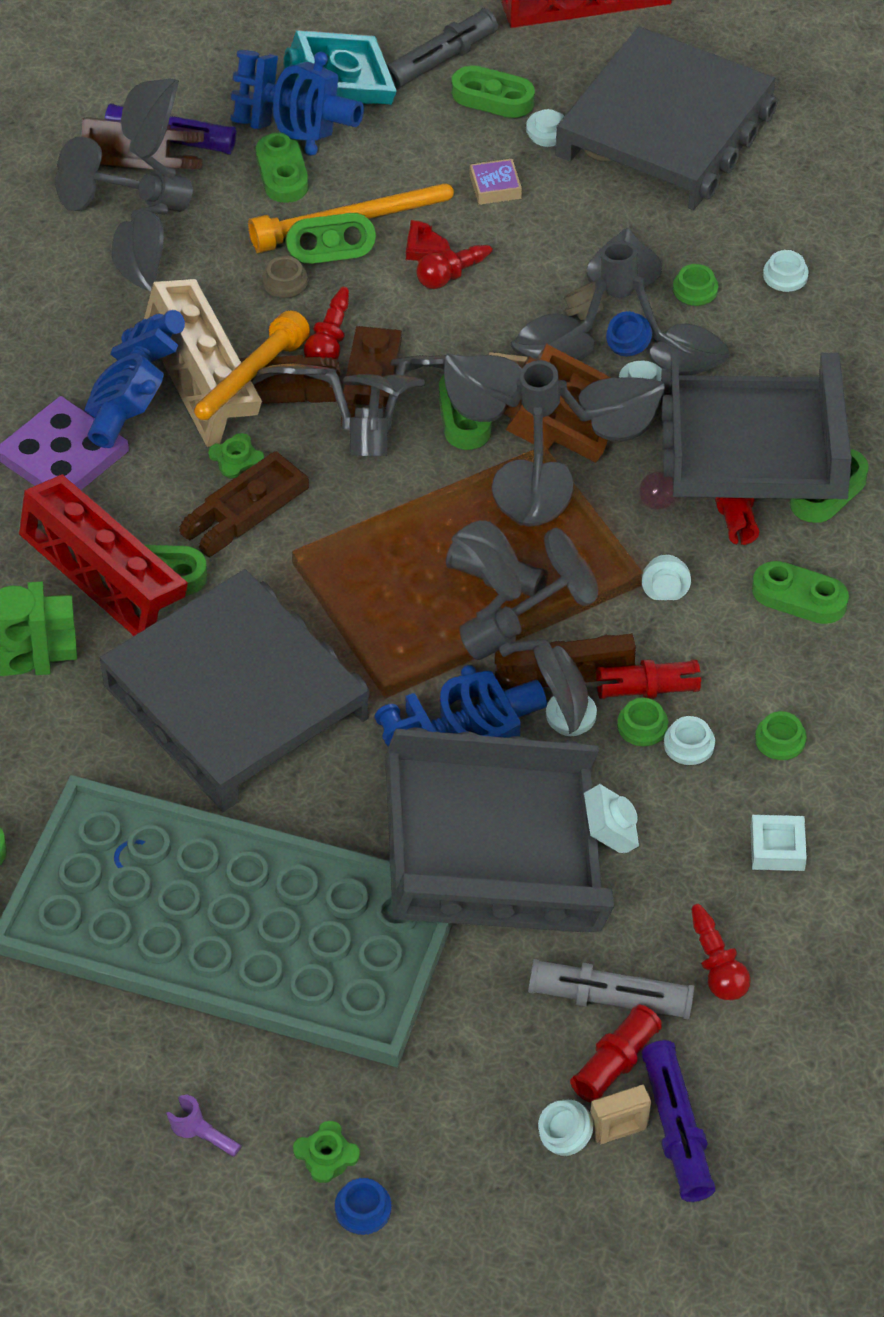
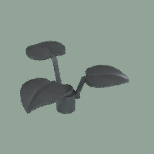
M171 78L145 81L136 85L127 95L122 110L121 128L123 135L132 140L129 145L130 151L157 171L144 175L140 181L97 172L102 158L100 146L93 139L75 137L69 140L60 151L57 162L58 172L55 179L58 197L65 208L71 211H82L91 203L96 191V180L139 189L141 199L145 200L146 204L150 207L134 210L131 213V221L119 224L112 242V260L126 279L148 291L152 290L153 282H157V272L163 250V224L156 213L166 215L168 210H185L191 202L193 193L191 181L187 177L175 175V169L165 167L152 157L159 149L165 136L179 81Z
M625 228L607 242L594 255L587 266V278L590 282L595 281V291L587 317L583 323L579 324L574 317L565 314H547L529 322L522 328L517 338L511 341L512 349L520 356H530L536 359L544 346L548 344L580 361L587 357L595 346L594 339L586 332L590 331L593 326L603 291L607 290L610 296L623 298L631 295L636 290L645 317L652 328V336L658 341L650 348L652 363H655L661 369H670L671 351H678L679 375H693L712 369L724 363L727 358H730V352L726 344L712 332L692 324H676L670 327L666 334L659 329L644 287L652 284L662 274V262L655 252L641 243L629 228Z
M448 353L444 363V379L448 397L453 407L462 416L478 422L495 421L503 415L507 405L516 407L521 399L523 407L533 415L534 463L527 460L511 461L497 471L492 483V494L498 508L517 524L525 526H537L553 520L564 511L573 494V478L569 468L560 462L543 463V417L550 415L558 407L560 396L581 421L591 420L592 429L596 435L607 440L627 441L640 436L649 428L655 418L665 391L664 382L634 377L608 378L586 386L580 392L578 404L567 390V382L565 380L559 381L556 367L547 361H532L521 368L516 362L501 356H460Z
M418 355L392 359L391 366H398L395 375L381 377L374 374H358L344 377L343 384L371 386L370 407L355 408V418H351L336 369L304 364H277L260 369L251 379V382L254 385L270 376L289 373L304 374L330 383L342 416V429H350V456H387L388 430H391L392 416L398 396L408 388L425 386L424 379L406 376L405 373L423 366L444 369L446 355ZM380 389L390 393L384 415L383 409L378 408Z
M475 521L460 529L451 540L469 553L498 595L486 608L476 613L477 617L460 626L462 642L469 654L476 660H481L500 650L503 657L513 652L534 650L539 669L563 713L569 734L579 728L587 710L588 691L585 681L569 654L561 646L551 648L549 642L545 639L515 642L516 635L521 633V625L517 616L557 592L565 585H567L578 604L587 606L593 603L598 596L596 578L587 562L579 555L576 546L568 535L561 529L553 528L546 533L544 544L553 567L561 577L514 608L504 607L501 609L500 606L506 600L512 601L521 594V581L516 575L519 569L518 559L507 538L496 525L488 521Z

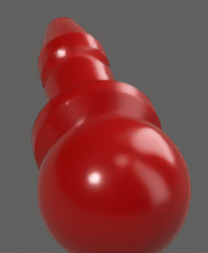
M474 245L456 253L451 249H446L441 254H427L418 262L416 268L417 278L423 286L429 289L442 288L450 279L456 280L460 278L463 269L482 262L492 252V247L489 245Z
M341 287L331 299L330 308L327 310L323 322L315 323L313 327L315 333L307 339L304 345V355L306 358L332 357V359L336 360L339 358V342L345 336L340 327L345 316L344 312L347 311L349 305V290L347 287Z
M694 904L692 906L693 927L695 932L700 935L699 941L705 954L709 956L708 959L701 962L703 969L709 971L708 987L720 999L737 1000L743 997L749 990L751 982L749 971L741 962L735 960L737 956L735 948L724 949L725 944L719 931L715 929L716 924L709 913L700 904Z

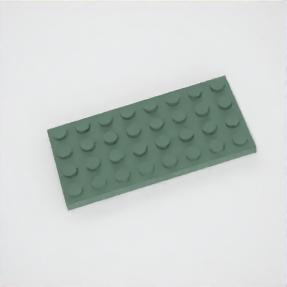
M70 775L0 918V955L398 1068L453 923L393 919L390 861ZM137 839L145 841L143 845L134 843ZM127 841L128 846L123 848L119 855L120 863L124 867L118 868L114 862V854L116 849Z

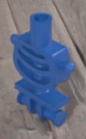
M237 51V57L239 58L238 71L233 72L232 80L240 83V90L231 91V100L235 101L234 114L231 115V121L242 124L251 123L250 128L261 129L271 124L273 110L279 132L286 134L289 139L306 140L304 151L310 156L318 152L315 140L332 135L333 122L354 128L358 127L364 114L363 103L336 96L338 75L323 68L328 61V57L324 52L315 54V64L312 62H302L286 67L275 84L277 55L269 54L259 57V53L254 51ZM250 85L255 86L254 92L249 91Z
M170 310L164 315L155 314L148 319L137 322L134 328H128L122 333V343L113 347L110 355L118 361L109 366L99 376L84 408V412L95 418L87 434L90 441L95 445L103 448L113 447L126 419L139 415L147 409L164 376L163 372L151 362L176 352L179 345L171 339V336L184 330L185 321L180 312Z
M465 665L461 669V676L449 679L442 686L440 693V718L430 721L415 693L405 696L406 714L409 718L401 719L400 709L396 704H387L381 707L375 713L374 718L384 729L382 738L388 747L395 729L423 728L430 732L454 734L470 731L479 736L509 738L520 736L521 721L519 717L546 708L547 700L538 680L503 691L492 671L477 673L474 666ZM478 696L479 705L476 704L474 706L471 698ZM461 699L460 712L452 713L450 705L456 700Z

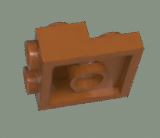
M548 344L544 346L536 359L529 356L522 366L523 368L526 364L537 360L553 364L558 371L559 381L565 380L567 382V390L578 404L580 392L586 386L602 379L611 378ZM561 396L558 407L550 415L543 417V450L548 451L553 442H556L595 463L603 454L608 440L594 433L591 420L581 421ZM522 399L516 407L507 405L503 413L510 417L506 430L534 444V418L523 407Z

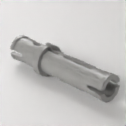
M534 959L528 993L536 992L576 999V1005L585 1007L587 1006V1001L630 1009L641 1004L652 1009L655 1013L684 1017V1019L689 1020L694 985L687 986L646 979L644 977L593 970V964L582 963L581 968ZM560 980L571 981V982H577V983H579V984L568 983V982H562V981H560ZM590 985L606 987V989H604V988H598V987H592V986H590ZM617 989H619V990H625V991H631V992H637V993H643V994H648V995H654V996H660V997H662V998H657V997H652V996H646V995H640V994H634V993H628V992H622V991H617Z

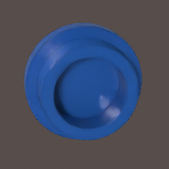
M630 311L622 312L614 316L608 325L606 333L607 343L617 355L625 357L634 356L641 353L649 345L652 339V328L644 316Z
M358 1178L350 1181L339 1191L335 1199V1215L339 1224L354 1234L366 1235L377 1232L386 1225L391 1216V1198L383 1186L372 1179Z

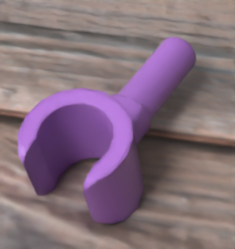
M190 1095L179 1096L181 1108L189 1113V1115L184 1118H178L170 1112L166 1113L173 1132L183 1138H191L197 1135L232 1157H235L242 1146L213 1128L211 1124L203 1119L199 1104L194 1097Z

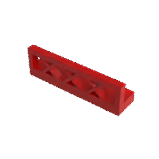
M501 0L510 28L669 5L672 0Z
M63 474L24 490L19 535L133 636L155 624L160 609L185 598L188 582ZM38 519L42 522L47 536L37 528ZM68 546L73 549L78 563L73 560ZM99 573L104 576L109 590L104 587ZM130 600L141 609L140 618L135 614Z

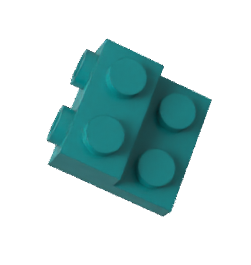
M296 30L291 47L286 48L284 52V69L302 62H312L315 64V54L324 52L328 57V61L323 68L338 75L336 96L360 101L363 104L393 103L397 90L375 36Z

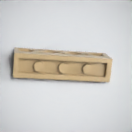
M196 279L153 282L144 319H148L155 314L164 315L170 310H177L182 314L185 321L184 330L171 336V339L179 346L175 353L161 358L206 446L211 447L213 444H220L227 419L258 415L262 400L250 380L210 419L199 420L195 416L194 408L196 404L240 365L241 362Z

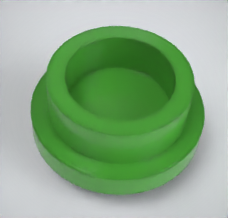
M690 264L683 267L675 277L673 293L679 301L692 306L705 305L713 301L717 296L718 281L713 271L707 266Z
M636 698L631 700L619 713L617 728L621 737L627 742L636 746H651L664 738L668 729V717L658 702L649 698Z
M784 711L773 712L766 716L757 726L755 743L765 756L775 760H789L798 756L805 748L806 731L801 721L795 715Z

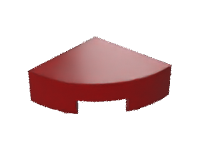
M411 220L406 246V260L420 261L427 254H441L443 250L450 249L447 239L432 231L431 225Z

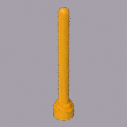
M444 183L279 221L277 217L270 218L268 215L254 217L248 220L249 236L257 254L275 250L277 244H282L289 228L295 222L302 219L347 213H359L371 219L448 201L453 197L454 190L451 185Z
M296 311L281 313L270 324L269 338L196 404L194 408L195 416L199 420L210 419L260 369H263L281 351L290 352L298 349L308 339L310 334V327L305 317Z

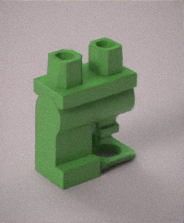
M43 581L28 582V589L14 585L0 589V676L24 674L35 669L36 675L51 674L50 662L77 660L72 594L44 596Z

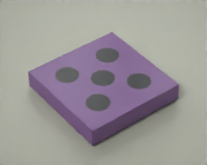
M60 396L0 443V462L34 486L63 474L82 490L129 451L128 440L118 435L114 446L111 448L95 445L87 436L95 418Z

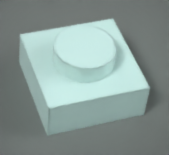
M601 784L586 791L584 798L590 836L619 853H627L638 847L639 841L636 829L638 818L632 803L626 797L619 796Z
M752 815L750 826L752 870L805 871L807 857L804 816Z

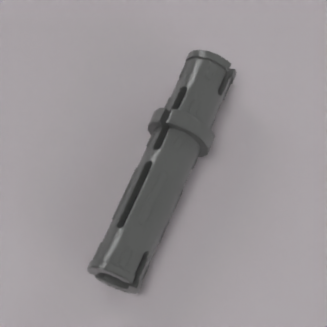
M482 8L476 14L460 23L452 22L444 27L443 33L416 47L394 62L386 64L395 88H402L406 83L456 54L462 56L468 53L471 45L489 34L495 33L498 30V24L492 12L487 8Z

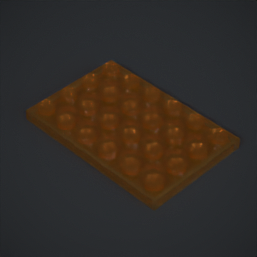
M543 445V463L557 462L546 446ZM534 449L292 551V564L385 699L475 659L469 654L462 642L460 626L477 617L476 613L486 608L496 598L498 593L494 588L486 586L483 579L456 569L447 568L446 566L447 553L453 542L451 540L452 537L460 529L472 522L488 521L493 523L507 538L518 561L540 569H547L548 580L546 587L561 576L553 567L547 555L544 538L546 533L553 528L561 529L574 543L579 555L587 562L596 578L598 596L593 603L587 606L578 604L567 585H565L557 592L517 616L521 625V633L516 635L515 641L642 586V570L574 483L571 500L564 511L553 520L541 525H519L498 508L492 494V483L497 471L505 464L515 460H527L534 463ZM521 593L518 598L512 601L506 600L500 608L509 607L512 609L530 596Z

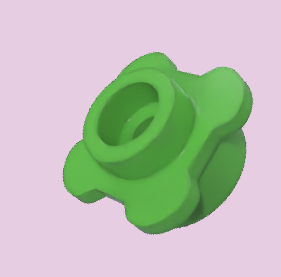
M244 433L235 434L223 444H213L208 451L209 458L218 462L219 470L227 478H236L264 458V453L256 450L251 445V437Z
M335 1121L321 1123L319 1131L308 1138L300 1137L293 1144L295 1158L305 1161L306 1168L311 1173L312 1179L319 1183H327L341 1175L347 1166H354L360 1158L359 1147L356 1144L348 1143L341 1134V1125ZM324 1148H329L332 1152L329 1155H323L321 1151Z

